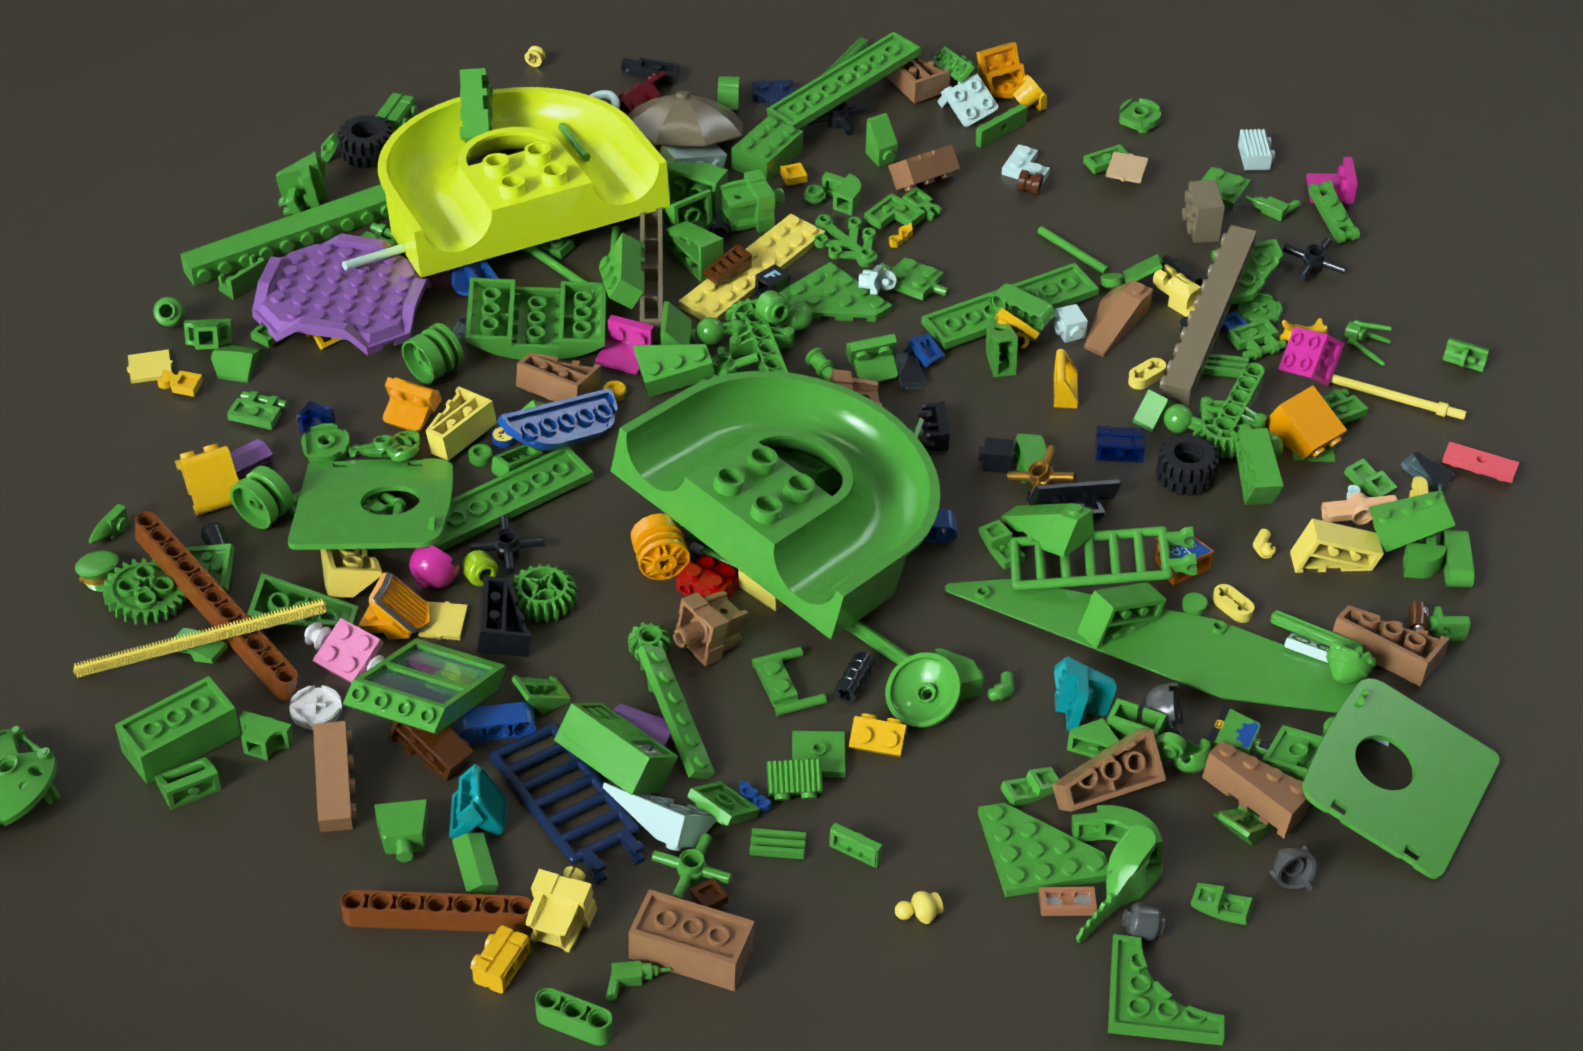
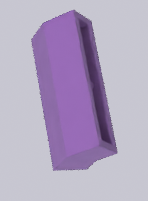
M260 439L230 452L238 479L247 475L254 468L265 466L273 460V453L266 443Z
M621 703L613 709L614 712L667 749L670 748L674 740L665 719Z

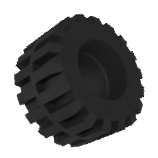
M374 115L355 116L351 120H346L345 124H341L338 130L342 159L347 161V164L354 165V167H377L380 153L387 140L393 134L391 124L387 120H383L382 117H374Z
M1178 434L1177 437L1171 436L1169 440H1165L1159 449L1156 468L1157 479L1161 481L1163 487H1168L1169 491H1175L1179 495L1187 494V496H1192L1193 494H1202V491L1207 492L1210 490V486L1213 487L1216 480L1219 452H1217L1215 445H1211L1208 439L1204 440L1201 436L1196 437L1193 434Z

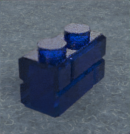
M1097 426L1095 460L1143 463L1145 429Z

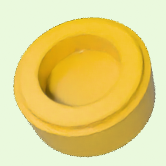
M609 381L603 386V390L611 389L616 402L625 399L626 386L624 383Z

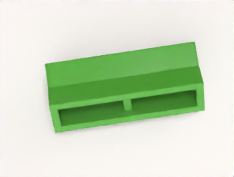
M466 833L452 839L467 894L495 895L499 884L484 833Z

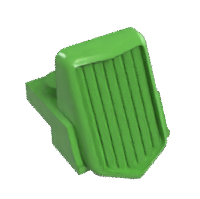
M312 152V154L276 174L277 184L282 197H287L288 189L296 187L305 201L306 207L314 208L320 206L321 200L328 199L325 185L326 165L316 152Z
M895 334L846 343V355L850 365L854 366L858 379L883 383L898 377L894 360L897 344Z

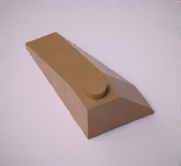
M1133 280L1108 292L1099 303L1084 349L1104 357L1150 311L1153 289Z

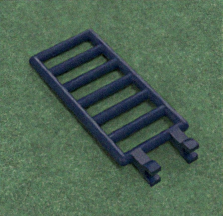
M551 723L491 751L489 754L490 760L569 863L577 864L583 861L598 884L607 880V875L603 871L607 867L604 861L599 859L596 854L609 847L621 843L635 865L645 861V857L641 853L644 851V846L634 838V835L640 832L639 825L628 811L603 788L604 781L587 763L559 743L509 766L503 759V757L552 734L556 737L560 728L557 723ZM564 751L572 758L524 782H521L515 775ZM577 768H580L585 775L538 799H534L529 793L530 790ZM590 785H593L599 792L549 817L542 810L543 807ZM605 801L612 809L564 834H561L555 826ZM617 819H620L626 826V828L575 852L569 845L570 842Z

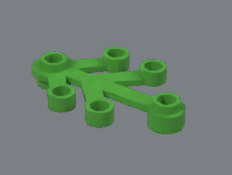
M819 215L815 220L816 227L824 230L825 234L830 233L838 239H828L825 234H817L814 237V245L816 247H829L828 256L831 259H854L859 266L864 268L873 266L877 260V253L872 250V243L876 235V231L873 228H865L862 231L863 248L857 244L858 231L861 229L862 222L859 217L849 218V237L833 225L829 215ZM842 248L850 249L851 251H842Z

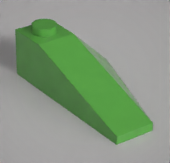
M1080 504L1018 505L1001 516L1002 521L1017 532L1023 531L1026 533L1027 539L1039 542L1040 548L1044 551L1062 557L1067 556L1094 536L1093 511Z
M261 573L247 615L254 618L256 615L259 618L258 615L262 617L261 614L265 616L264 613H266L268 616V612L270 615L271 611L274 614V610L276 613L277 610L280 613V609L282 612L283 608L287 611L286 607L290 610L289 606L293 609V605L295 608L296 605L299 608V604L302 607V603L305 606V602L308 605V601L312 604L311 601L315 603L314 600L318 603L317 599L321 602L322 598L326 602V613L323 612V614L320 613L319 615L301 618L300 620L285 624L309 626L315 622H320L323 627H335L340 618L353 624L358 606Z

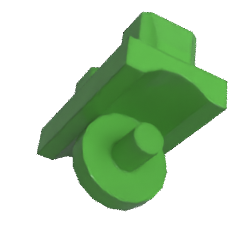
M1449 337L1442 360L1457 364L1461 368L1467 367L1483 372L1490 349Z

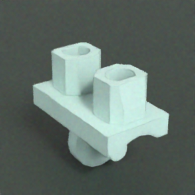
M876 265L873 270H863L859 274V288L870 289V294H878L881 289L890 290L894 288L897 277L892 271H882L884 265Z

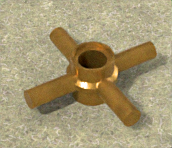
M1048 446L1043 461L1032 463L1028 471H1009L1007 479L1009 481H1030L1033 486L1032 494L1037 485L1056 484V482H1076L1077 474L1076 472H1054L1051 465L1057 449L1054 446Z

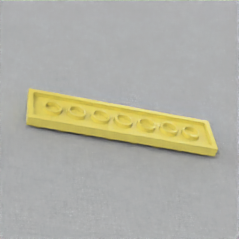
M793 214L788 215L746 248L752 255V268L718 286L707 278L678 301V308L700 320L706 317H715L721 321L726 317L727 309H730L732 304H737L739 300L745 302L747 298L749 299L755 294L756 274L774 264L783 270L787 269L815 246L814 237L817 234H825V231Z

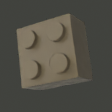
M1189 181L1188 190H1185L1184 194L1186 206L1182 208V219L1187 223V233L1191 234L1193 243L1218 242L1225 207L1216 181Z

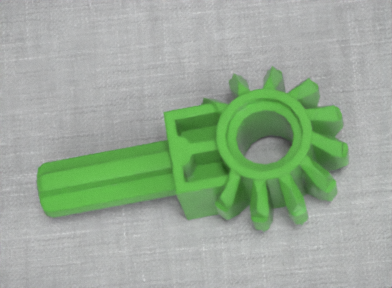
M653 621L648 625L642 622L640 627L633 626L632 633L629 634V652L631 655H635L636 660L640 662L641 670L645 669L637 651L642 645L663 647L666 655L670 651L669 630H664L662 624L655 626ZM647 677L648 690L649 692H653V689Z

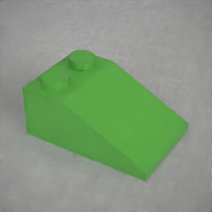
M667 162L671 204L709 189L712 200V217L720 212V208H722L720 185L728 183L727 169L709 163Z

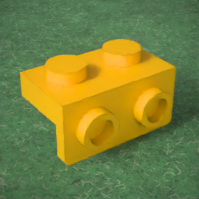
M865 713L861 714V717L854 716L849 742L850 749L901 757L905 735L907 734V726L902 724V720L887 718V721L876 720L877 716Z

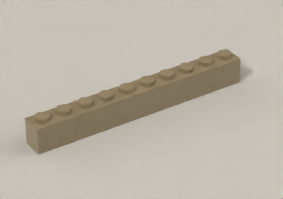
M1230 225L1228 232L1223 233L1220 244L1222 247L1221 249H1216L1215 263L1210 264L1207 273L1208 279H1204L1202 282V293L1196 296L1195 310L1190 311L1187 319L1188 326H1184L1181 332V343H1176L1173 353L1175 357L1169 360L1166 369L1168 373L1161 378L1159 389H1163V397L1175 403L1189 406L1254 251L1257 231Z

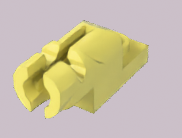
M1165 264L1163 266L1164 271L1160 269L1155 272L1153 284L1169 295L1168 306L1186 317L1190 311L1195 310V299L1197 295H1201V287L1187 279L1182 273L1177 274L1174 268Z

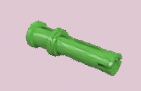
M814 348L807 354L805 361L809 366L814 367L816 374L820 378H825L826 381H829L832 370L835 369V364L824 356V351L821 348Z

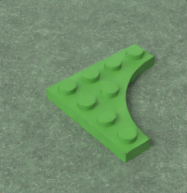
M1113 934L1108 1033L1223 1046L1224 1015L1202 1011L1190 1005L1185 1007L1173 1000L1172 994L1150 976L1147 970L1148 965L1143 955L1141 937Z

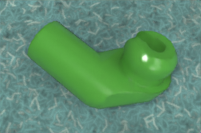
M1003 672L1001 674V683L988 690V697L991 701H1002L1013 695V673Z

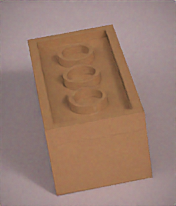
M649 889L629 930V959L634 961L641 960V963L651 962V965H658L660 968L670 967V972L735 991L754 948L755 921Z

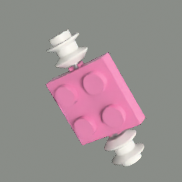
M342 618L339 619L332 631L329 627L323 628L320 622L309 625L305 631V643L309 646L314 644V648L319 650L312 661L349 683H352L353 679L384 660L382 655L376 656L384 642Z

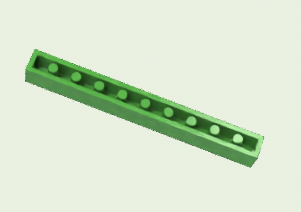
M380 184L181 253L183 271L192 284L196 286L216 279L222 273L227 275L250 265L249 257L253 254L256 257V262L260 257L267 261L271 256L278 257L389 218L385 191Z

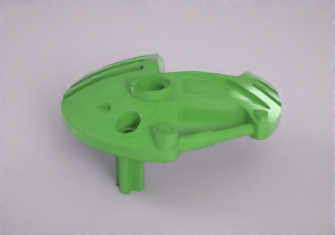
M19 726L0 730V825L4 824V826L24 816L42 798L48 804H53L54 800H59L60 794L52 783L57 770L56 757L48 747L41 748L38 744H34L28 738L25 730L20 729ZM23 742L30 748L31 752L21 753L20 744Z

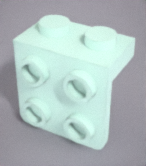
M978 74L970 78L967 76L962 83L958 82V85L953 88L952 86L947 87L941 92L942 96L937 101L941 108L950 104L964 127L975 124L998 109V104Z

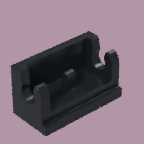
M945 401L923 404L921 406L922 410H931L932 412L918 414V419L920 417L924 419L921 427L924 429L921 443L926 451L949 450L950 431Z

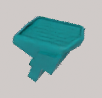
M1068 656L1054 666L1056 685L1055 712L1066 713L1067 731L1079 727L1080 722L1084 723L1086 713L1099 716L1108 714L1117 688L1116 681L1113 678Z
M474 764L459 777L458 790L452 795L449 837L452 839L466 833H471L476 826L496 836H500L505 830L507 817L506 798L482 767H478L477 764Z

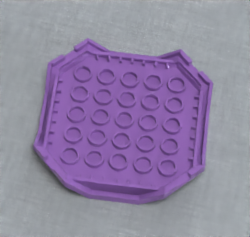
M339 234L323 244H314L290 252L282 258L271 256L258 281L252 313L253 318L261 326L265 325L268 328V333L276 342L297 332L349 340L366 355L382 351L385 344L393 342L396 346L411 338L415 312L425 289H432V281L427 277L420 278L410 261L402 254L344 270L342 266L344 261L393 246L382 239Z

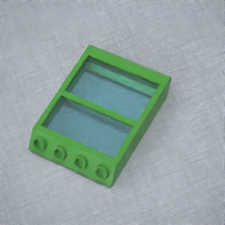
M416 638L353 679L343 705L438 734L496 692L507 666Z

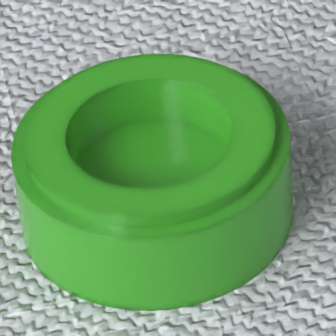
M477 444L468 451L469 461L474 466H486L493 460L492 449L488 445Z

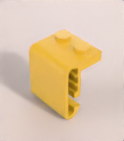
M217 443L203 447L204 452L195 454L194 450L179 454L181 459L175 460L177 470L182 472L188 494L192 496L193 509L197 516L233 505L230 490L239 480L227 446L218 447Z

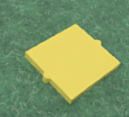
M169 349L128 355L129 366L127 371L130 373L131 384L153 381L158 378L163 379V370L172 372L173 361L170 360Z
M427 601L430 606L431 624L419 631V637L437 638L439 641L442 639L460 640L468 605L452 604L448 601L445 603Z

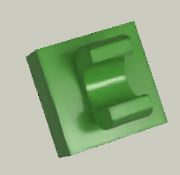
M296 187L288 189L287 197H281L278 202L279 207L283 205L288 206L284 207V215H290L291 213L294 215L305 209V201Z

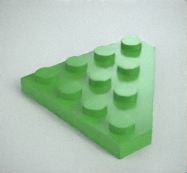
M831 262L778 292L789 301V305L795 302L808 305L812 310L814 320H821V316L835 317V320L853 321V318H867L868 322H876L892 312V304L877 294H870V289L859 288V281Z
M1006 803L978 807V816L1005 897L1039 892V887H1074L1106 881L1108 862L1104 852Z

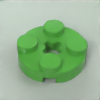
M1139 98V102H1132L1133 99L1123 102L1119 112V123L1121 125L1136 129L1139 133H1148L1149 129L1156 127L1160 123V107L1155 102Z
M331 423L313 426L310 433L307 435L304 433L302 436V451L309 462L344 461L350 448L349 434L345 429L342 431L338 429V425Z

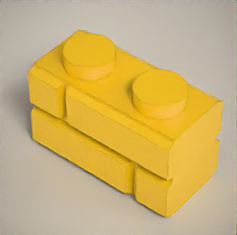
M503 925L498 928L495 934L490 933L485 942V949L481 955L476 954L471 962L473 981L483 987H489L490 990L500 994L504 993L531 952L528 935L518 931L514 932L513 929Z

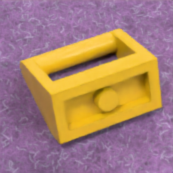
M1058 349L1056 351L1053 376L1054 407L1077 409V369L1066 351Z

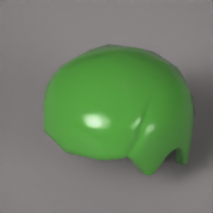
M1202 738L1199 745L1188 741L1183 755L1172 760V764L1183 773L1194 774L1203 771L1209 752L1212 750L1210 741Z

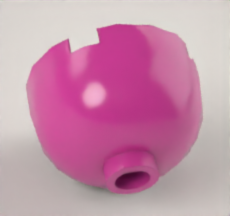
M433 545L426 548H415L409 562L411 573L416 578L414 582L425 590L428 587L443 589L450 585L461 569L458 564L454 567L451 564L453 559Z

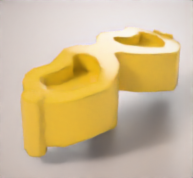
M912 223L900 227L899 235L889 237L891 248H898L903 245L904 241H908L909 237L913 235Z

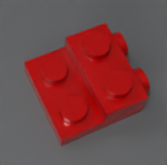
M704 553L695 563L689 562L676 576V590L685 596L698 592L702 597H706L713 593L724 591L727 593L728 599L739 587L737 568Z

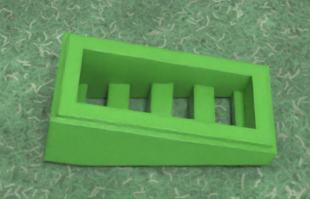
M524 444L494 456L491 471L494 475L500 477L544 456V453L537 448Z

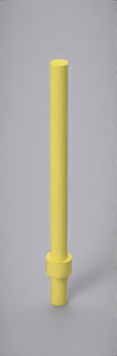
M1335 374L1332 375L1330 383L1433 411L1436 412V415L1442 417L1447 415L1465 420L1467 411L1450 407L1448 403L1441 401L1439 403Z

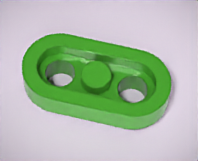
M1166 732L1155 737L1162 764L1183 755L1186 741L1180 735Z

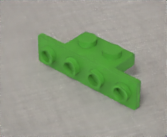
M945 46L934 55L932 62L941 70L945 68L950 70V76L959 83H962L967 76L970 78L978 74L981 77L977 72L978 67L971 60H968L964 55L958 56Z

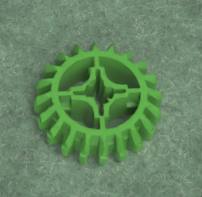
M539 563L538 567L535 568L529 565L528 571L521 569L520 574L514 575L513 582H511L518 599L519 610L526 617L527 621L535 619L536 623L540 620H545L548 623L549 619L557 621L559 616L566 617L567 611H572L574 604H576L577 586L573 576L569 575L567 570L561 571L559 565L554 568L551 567L550 563L547 566H541Z

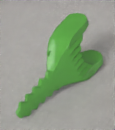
M1133 825L1126 830L1115 845L1107 868L1106 900L1101 902L1099 909L1094 912L1092 918H1089L1086 925L1081 927L1076 937L1078 943L1087 940L1089 935L1094 933L1097 926H1100L1118 908L1148 895L1163 875L1161 863L1148 864L1150 855L1157 845L1156 836L1150 828L1143 825Z

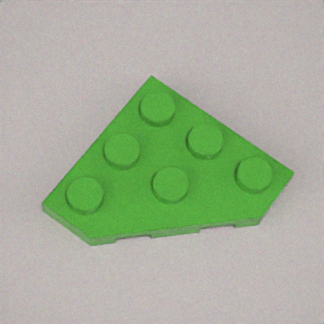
M1276 239L1255 243L1254 251L1231 304L1254 300L1279 266L1283 253ZM1216 250L1212 251V255H1211V258H1212V260H1213L1214 263H1215V261H1214V256H1215Z

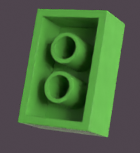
M768 116L732 147L731 168L743 174L744 172L761 169L768 183L780 172V166L790 164L803 152V131Z

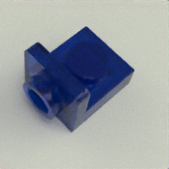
M309 401L297 414L299 432L305 433L310 426L331 423L336 425L334 409Z

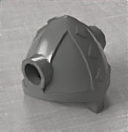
M1305 845L1301 848H1281L1275 858L1274 868L1269 872L1278 884L1284 888L1299 889L1306 887L1310 891L1313 889L1311 882L1316 872V860Z

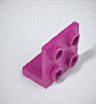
M1343 157V163L1338 167V174H1306L1307 187L1315 183L1321 185L1324 181L1331 180L1334 191L1342 205L1354 204L1358 183L1352 157ZM1309 194L1310 202H1311V203H1314L1313 200H1312V198H1311V196H1310V194Z
M611 315L608 319V339L596 357L595 364L637 375L640 369L633 346L655 345L654 325Z
M1294 327L1278 369L1283 372L1307 377L1321 385L1329 386L1345 343L1328 334Z

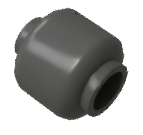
M1137 902L1131 906L1130 910L1126 909L1124 911L1122 926H1126L1128 936L1141 937V940L1151 942L1156 937L1162 935L1165 926V916L1161 915V911L1157 906Z

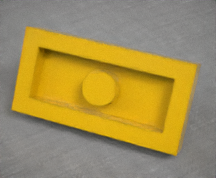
M1003 308L998 310L994 316V319L997 320V325L1010 324L1012 329L1017 332V337L1023 339L1024 343L1021 349H1025L1029 341L1033 342L1040 334Z

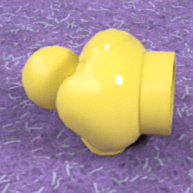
M918 891L913 894L911 903L901 901L895 906V915L901 920H908L914 913L920 922L931 924L936 915L943 913V903L937 892L929 894L925 891Z

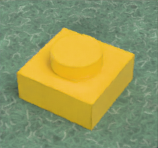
M801 163L780 166V174L787 186L807 182V173Z

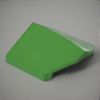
M236 345L215 349L212 352L211 360L217 378L248 383L262 354V349Z
M514 675L512 678L513 683L525 700L541 714L552 711L571 701V697L554 676L543 679L524 678Z
M1238 806L1237 809L1223 810L1213 814L1232 833L1251 846H1254L1273 827L1272 824L1266 826L1258 820L1260 815L1253 810H1245L1241 806Z

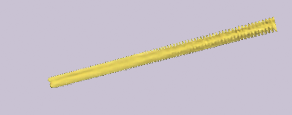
M322 598L321 602L317 599L318 603L316 600H314L315 603L311 601L312 604L308 601V605L305 602V606L302 603V607L299 604V608L297 605L296 608L293 605V609L289 606L290 610L286 607L287 611L283 608V612L280 609V613L278 610L277 613L274 610V614L271 611V615L268 612V616L266 613H264L265 616L261 614L262 617L258 615L259 618L255 615V619L252 616V620L249 617V621L247 618L246 621L243 619V622L240 619V623L236 620L237 624L233 621L234 625L230 622V626L228 623L227 626L224 624V627L221 624V628L218 625V629L215 626V630L211 627L212 630L208 628L209 631L205 629L206 632L202 629V633L199 630V634L196 631V635L194 632L193 635L190 632V636L187 633V637L183 634L184 638L180 635L181 639L177 636V640L175 637L174 640L171 637V641L168 638V642L165 639V643L161 640L162 644L160 641H158L159 644L155 642L156 645L152 642L153 646L149 643V647L146 644V648L143 645V649L141 646L140 649L137 646V650L133 647L134 651L130 648L131 652L127 649V652L124 650V653L121 651V654L118 651V655L115 652V656L112 653V657L108 654L109 657L105 655L106 658L102 656L103 659L99 656L100 660L96 657L95 661L93 658V662L91 659L90 662L87 660V663L84 660V664L80 661L81 665L79 662H77L78 666L74 663L73 671L77 678L110 670L111 668L163 656L164 654L167 655L195 646L216 642L217 640L220 641L247 634L248 632L266 629L270 626L273 627L300 620L301 618L319 615L320 613L323 614V612H327L326 602Z

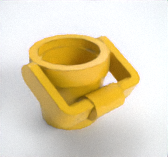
M1030 75L1024 76L1023 83L1012 95L1020 104L1027 106V109L1032 105L1039 112L1047 109V95Z

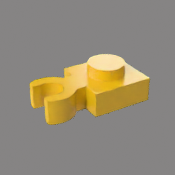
M163 370V379H157L159 388H171L172 393L193 397L203 382L202 374L179 371L175 375L169 370Z

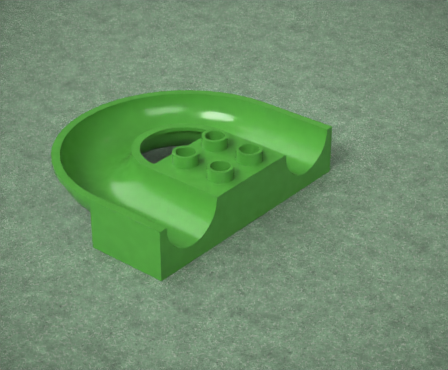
M746 371L713 377L685 389L620 427L611 472L664 513L668 514L673 520L829 639H833L895 595L906 557L928 536L934 525L940 504V483L931 457L919 439L902 421L879 404L855 391L823 379L788 372ZM771 448L793 449L825 461L842 476L841 488L835 495H829L817 486L810 476L798 472L779 458L777 453Z

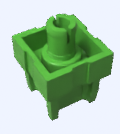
M761 169L744 172V179L720 185L722 192V208H720V212L726 216L731 231L755 227L757 232L760 233L769 231L775 226L774 208L777 205L785 204V195L782 188L772 190Z

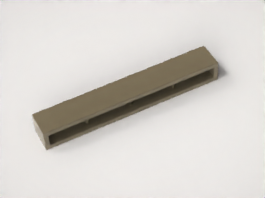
M662 207L657 208L656 211L651 213H640V242L645 244V249L641 252V256L645 258V263L641 264V271L644 272V292L640 297V322L654 325V342H661L663 315Z

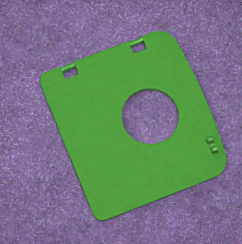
M392 459L310 462L307 466L288 536V546L293 550L423 548L432 546L441 540L448 520L453 494V465L444 459H408L399 462L392 461ZM385 491L409 492L420 500L414 508L394 515L374 514L366 511L361 506L368 497Z
M1368 678L1358 683L1325 732L1302 782V789L1307 800L1325 813L1328 812L1339 819L1342 824L1398 859L1401 858L1411 864L1414 869L1431 879H1438L1445 872L1500 759L1494 750L1389 685L1377 679ZM1368 739H1380L1398 747L1411 764V783L1400 790H1387L1371 783L1357 766L1355 759L1357 745ZM1332 802L1346 811L1344 815L1331 807ZM1405 848L1419 856L1418 859L1415 860L1404 853Z

